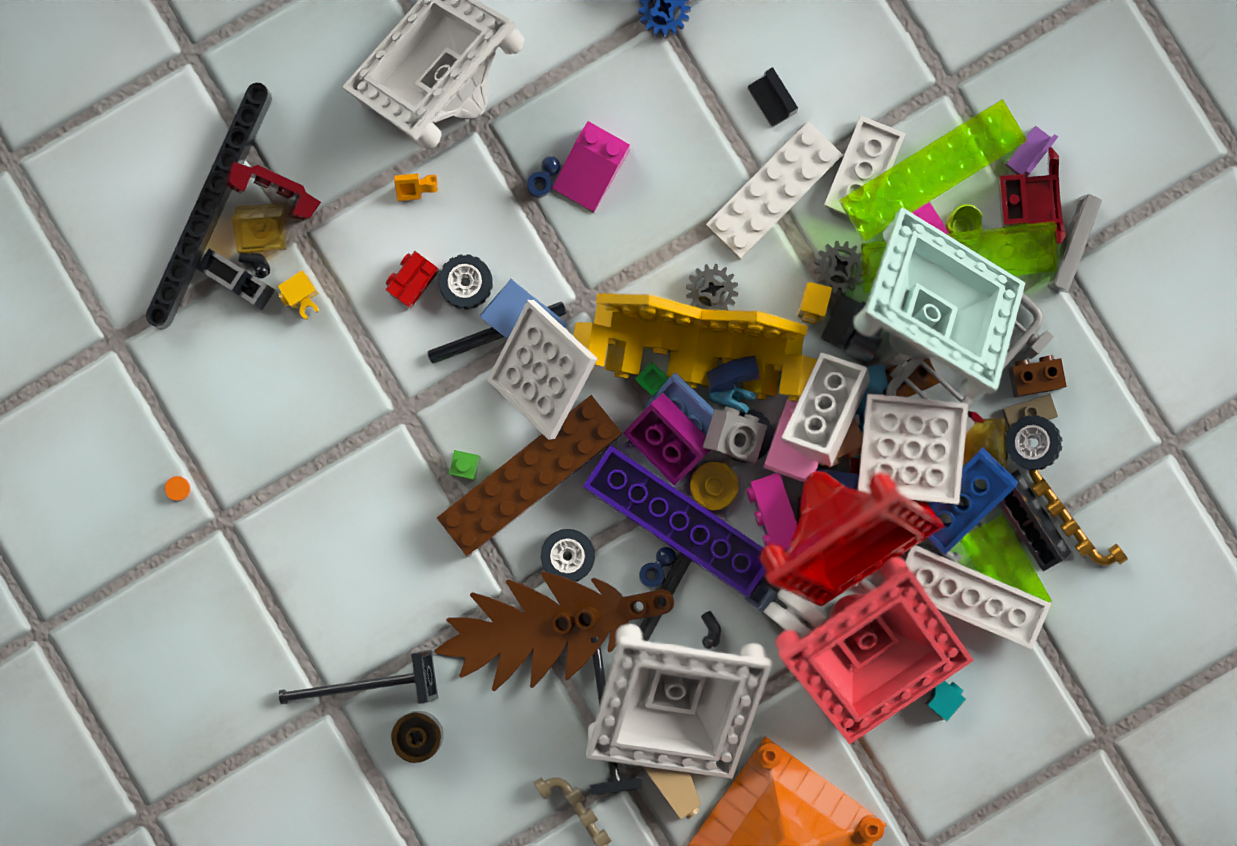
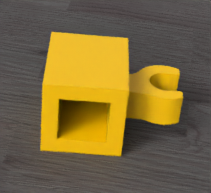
M303 270L278 285L281 291L278 296L284 305H290L294 309L300 306V315L305 320L309 319L306 315L308 307H312L316 313L319 312L318 306L311 300L319 292Z

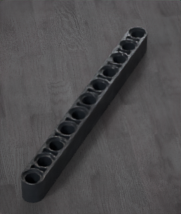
M252 83L247 88L147 309L146 320L158 329H166L172 324L196 271V267L202 258L232 191L226 185L229 167L224 166L226 158L232 156L235 158V163L244 164L270 107L272 95L262 83ZM264 91L263 99L259 101L254 100L256 92ZM254 113V120L250 123H245L244 117L246 114ZM244 135V142L240 145H235L234 139L236 136ZM224 179V186L221 189H215L214 184L216 180ZM214 201L215 206L213 210L205 211L204 206L206 202ZM198 223H204L205 228L203 232L195 234V226ZM188 245H194V253L190 256H185V248ZM178 267H184L185 270L181 278H175L174 275ZM173 289L175 293L173 299L166 301L164 297L165 292ZM163 311L165 315L163 321L156 323L154 319L156 313Z

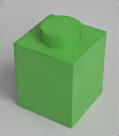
M454 450L449 474L476 480L481 456Z

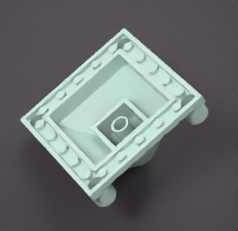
M901 207L896 213L895 219L883 232L887 247L868 303L854 318L855 327L865 336H872L883 327L890 331L889 343L895 351L904 355L921 358L933 357L959 374L964 375L965 378L961 382V389L963 394L969 399L978 400L986 393L992 394L998 387L1025 283Z

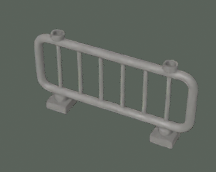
M1022 293L1020 303L1033 315L1034 319L1027 329L1015 320L1014 326L1022 334L1011 346H1008L1002 370L1026 344L1029 347L1024 354L1032 359L1054 337L1047 330L1041 335L1037 333L1043 324L1044 317L1041 309L1025 293ZM915 356L904 367L899 364L892 371L890 376L893 379L888 384L886 396H896L897 388L905 382L922 399L930 400L908 379L909 375L921 365L958 399L959 403H968L969 407L974 402V400L966 396L963 398L923 361L925 358ZM967 417L966 433L975 424L969 417Z

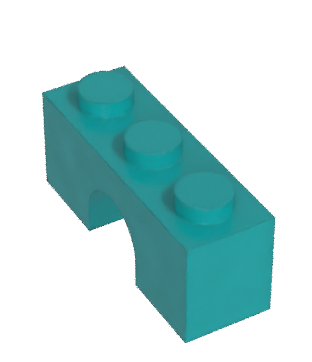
M943 681L932 689V694L925 704L943 720L948 721L966 698L961 695L964 690L952 681L948 684L946 681Z

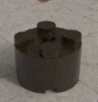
M412 711L395 723L391 732L393 748L396 754L404 761L410 763L424 762L433 757L440 749L443 742V727L434 715L425 711ZM420 731L423 740L413 741L415 737L412 733Z

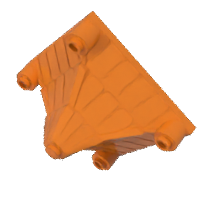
M765 736L687 846H872L874 842L879 841L883 837L884 828L887 824Z

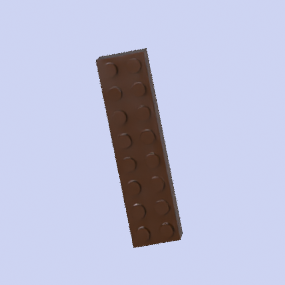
M590 395L568 413L555 439L548 440L541 434L440 514L437 520L464 554L470 557L622 436V432L595 398Z

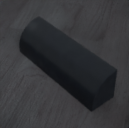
M1017 469L1011 475L1018 481V484L999 505L1044 572L1062 562L1071 551Z

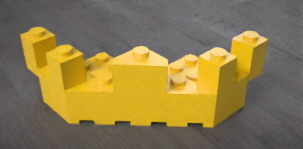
M597 293L594 323L575 322L573 335L597 358L594 366L604 367L606 358L605 370L614 372V377L628 379L629 375H639L643 348L653 349V353L667 355L670 352L667 376L670 378L676 372L692 389H697V386L709 388L707 372L718 367L719 360H722L721 363L724 364L739 358L755 355L759 379L744 381L742 389L755 393V399L766 400V396H777L781 371L779 394L789 396L788 401L799 402L818 360L802 355L804 335L807 336L808 325L759 311L699 309L650 294Z

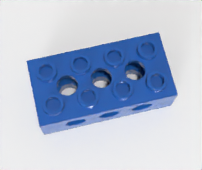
M983 447L962 466L960 496L966 497L970 505L963 506L960 503L927 501L937 517L941 519L940 514L946 513L952 518L950 523H946L941 519L945 527L928 537L944 555L1018 484V481ZM983 479L987 483V488L981 489L977 487L975 480Z

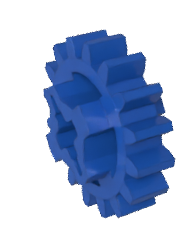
M639 0V4L643 7L638 9V14L644 15L640 18V23H647L646 31L654 29V36H657L659 32H663V36L666 38L669 31L675 36L677 27L681 30L684 29L682 21H689V16L685 14L691 11L690 6H685L689 0H654L655 6L650 11H648V7L653 0ZM660 3L662 7L668 9V17L663 11L660 12ZM681 10L678 19L674 21V13ZM658 21V22L664 23L665 25H660V24H657V23H655V22Z

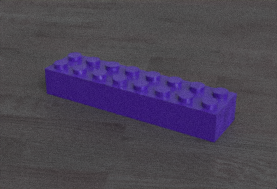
M611 445L583 485V489L746 598L750 596L766 572L759 559L764 547ZM698 530H700L702 533L698 540L695 541L694 537ZM691 543H693L694 546H693L692 549L690 550V545H691Z

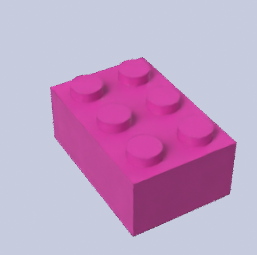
M780 473L750 482L746 493L750 504L755 502L757 512L754 513L757 525L758 527L763 526L766 535L762 536L764 546L775 544L776 546L781 545L784 550L791 548L789 544L797 528V523Z

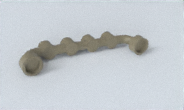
M541 777L533 782L543 799L552 794L551 788H560L597 846H609L608 844L612 842L604 829L599 831L596 827L595 822L598 819L591 808L587 810L584 808L581 801L585 800L578 787L572 789L566 780L559 777H552L545 781Z

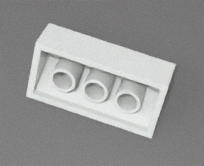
M821 353L782 436V440L808 459L832 466L870 382L868 368Z

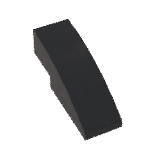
M210 248L196 267L205 275L261 310L264 309L275 292V289Z

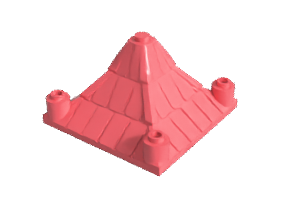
M892 558L884 563L881 572L886 581L880 587L875 588L866 595L854 594L840 598L833 605L825 624L816 628L808 636L801 639L796 631L788 630L782 632L775 642L781 659L849 744L974 661L901 558Z

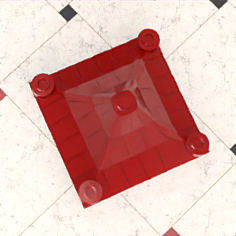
M815 471L807 476V481L803 485L801 500L802 516L789 544L791 548L785 553L781 545L770 544L762 549L759 559L767 571L765 575L771 584L822 607L882 568L888 560L899 557L945 526L941 519L935 515L927 501L910 500L901 494L888 473L883 474L879 472L871 476L867 485L869 492L845 487L826 472Z

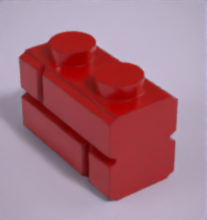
M416 251L412 255L407 253L400 263L402 268L397 274L393 272L385 283L387 285L385 290L410 309L440 271L437 266Z

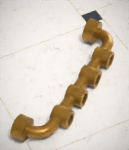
M1029 470V475L1034 482L1031 488L1039 498L1044 495L1049 502L1045 507L1053 517L1059 515L1064 522L1060 525L1061 529L1068 537L1073 535L1079 543L1075 547L1083 558L1088 555L1092 561L1102 566L1111 565L1115 562L1121 565L1128 560L1118 544H1114L1108 549L1109 555H1100L1039 471Z

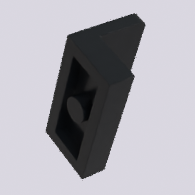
M773 67L765 71L763 77L748 85L750 94L771 127H775L797 113L798 106Z
M843 294L820 338L842 349L855 327L854 318L867 303L864 301L860 303Z

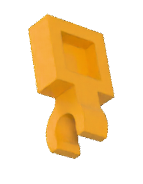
M419 173L394 175L397 201L422 199V193L438 192L437 175H427L422 179H419Z

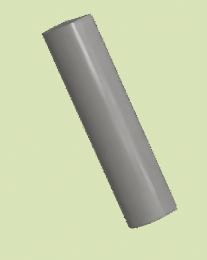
M1087 194L1079 198L1047 286L1049 288L1064 293L1069 292L1102 200L1098 197Z

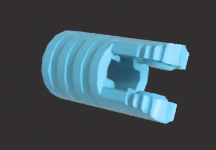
M736 386L735 390L714 393L709 391L710 401L744 413H748L749 407L740 402L741 397L754 401L756 398L755 393Z

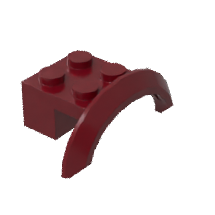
M1049 147L1048 175L1025 177V174L999 177L1002 229L1052 225L1055 243L1060 244L1066 237V231L1063 224L1060 199L1059 155L1052 147Z

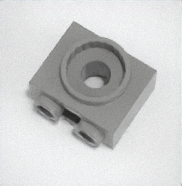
M725 407L724 411L714 409L703 448L756 464L767 426L758 423L759 418L748 414L741 417L739 416L740 411Z

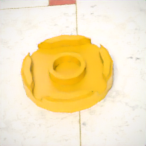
M707 462L699 466L693 473L690 481V492L693 499L708 510H721L729 506L736 498L739 489L738 478L734 470L720 462Z

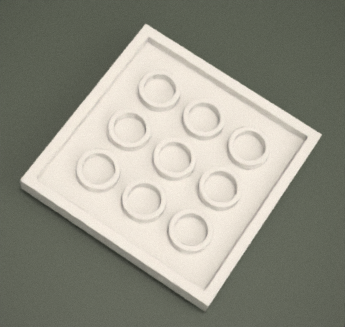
M527 300L487 381L548 440L555 439L597 358L535 300Z
M867 394L858 490L869 492L867 489L869 478L876 473L882 472L883 474H890L901 494L909 499L959 504L968 403Z

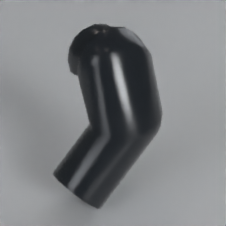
M240 251L239 262L252 264L256 271L255 275L258 278L263 279L270 274V265L264 255Z
M707 611L701 616V619L708 628V635L702 639V644L706 649H711L712 647L716 648L720 643L721 626L712 611Z

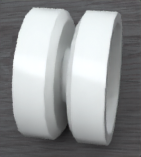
M781 589L777 596L787 606L786 609L775 602H771L763 611L784 630L796 631L801 639L812 632L804 625L805 621L814 628H818L827 619L816 609L812 602L784 589Z

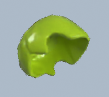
M964 204L954 208L946 219V229L950 237L963 244L976 240L983 230V214L974 205Z

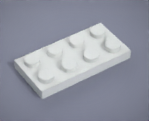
M860 116L824 207L869 225L906 133Z

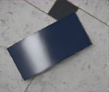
M755 355L729 361L707 372L710 393L735 390L736 382L758 380L759 370Z

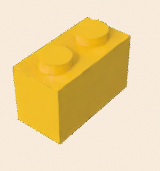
M808 282L803 291L797 316L802 317V321L805 323L816 324V322H821L826 314L832 288Z

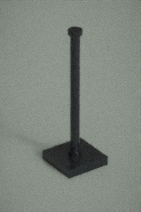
M598 637L590 638L591 643L598 642ZM601 646L592 656L599 707L606 687ZM607 761L610 776L607 778L608 782L590 785L592 796L642 789L640 778L623 780L622 776H619L618 762Z
M432 649L411 654L413 673L293 691L283 689L279 690L280 704L283 705L287 704L288 701L410 683H415L418 704L438 699Z

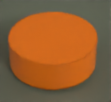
M174 476L166 482L165 492L170 499L182 501L189 496L191 486L187 479L181 476Z

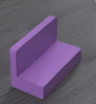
M1035 126L1005 166L1015 174H1025V177H1027L1058 136L1054 134L1050 137Z

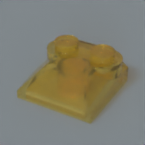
M990 418L984 419V423L975 422L965 435L963 465L983 447L1001 466L1007 468L1009 455L1005 444V439L1007 438L1005 419Z

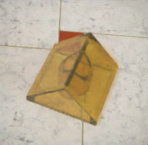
M285 203L236 207L232 224L238 254L287 250Z

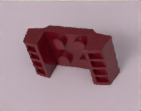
M233 162L229 167L226 185L239 194L245 191L250 178L255 179L254 184L265 189L271 186L277 189L276 194L284 198L290 199L292 196L296 199L288 214L292 218L299 220L311 218L321 201L308 194L303 185L262 166L255 165L249 167Z

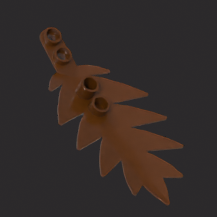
M543 571L541 576L558 603L548 596L510 579L506 580V584L524 612L492 597L472 592L470 593L471 598L492 622L469 617H448L446 621L460 634L444 642L434 652L451 657H466L459 674L460 678L479 670L500 653L492 691H496L514 674L533 650L530 687L534 688L561 655L567 642L565 680H569L589 661L606 640L609 633L607 651L610 653L617 646L616 632L620 627L628 625V621L669 613L674 607V598L669 591L663 589L623 597L616 588L594 577L591 581L600 592L598 593L568 578ZM660 597L666 599L667 603L665 606L659 603ZM637 602L643 604V610L637 609ZM598 637V642L591 643L590 638Z

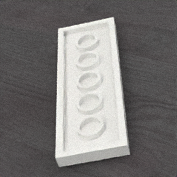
M807 122L706 224V227L741 260L825 175L843 154L810 122Z
M914 546L909 550L905 563L937 609L1029 649L1033 648L1051 603L918 546Z

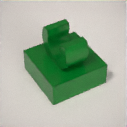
M651 362L635 380L649 394L654 396L667 382L669 377Z

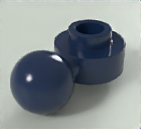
M554 156L545 157L541 163L542 172H535L528 178L527 190L533 197L542 198L549 194L551 190L550 176L555 175L560 170V161ZM536 183H542L544 187L541 190H538L535 188L534 185Z
M669 547L660 548L656 553V562L647 563L641 567L639 571L640 582L650 588L660 585L664 579L663 567L673 564L675 552ZM648 571L655 573L653 580L647 578Z

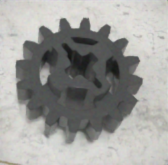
M835 241L833 248L827 244L825 246L827 252L820 250L818 255L821 259H815L814 264L819 266V268L814 269L815 274H820L817 282L824 281V286L832 287V294H835L838 289H841L842 294H845L848 287L851 291H854L856 289L854 283L861 285L863 282L859 276L867 274L865 270H862V267H865L867 262L860 260L864 253L857 254L855 251L858 246L856 245L848 248V241L843 246H840L839 241ZM838 252H844L849 254L850 256H840ZM828 257L831 264L830 268L825 271L824 263ZM837 262L839 265L844 264L846 266L843 270L844 273L841 270H835ZM856 264V274L852 278L850 270ZM832 278L840 279V280L842 281V283H836V282H833V281L830 280V279H832Z
M705 264L703 272L697 268L695 270L697 276H689V280L693 282L692 284H686V289L691 290V293L686 295V299H693L690 306L695 307L697 305L699 309L729 310L728 304L731 306L735 305V301L731 298L738 297L739 293L733 291L734 288L738 287V282H731L734 274L727 276L726 267L720 271L718 270V264H715L713 269H710L708 264ZM714 275L721 277L725 282L717 281L714 279ZM704 277L705 283L703 287L696 289L697 283ZM709 285H713L714 289H719L716 291L715 296L705 292L708 290ZM728 292L727 299L720 304V296ZM699 299L707 300L711 306L704 305Z

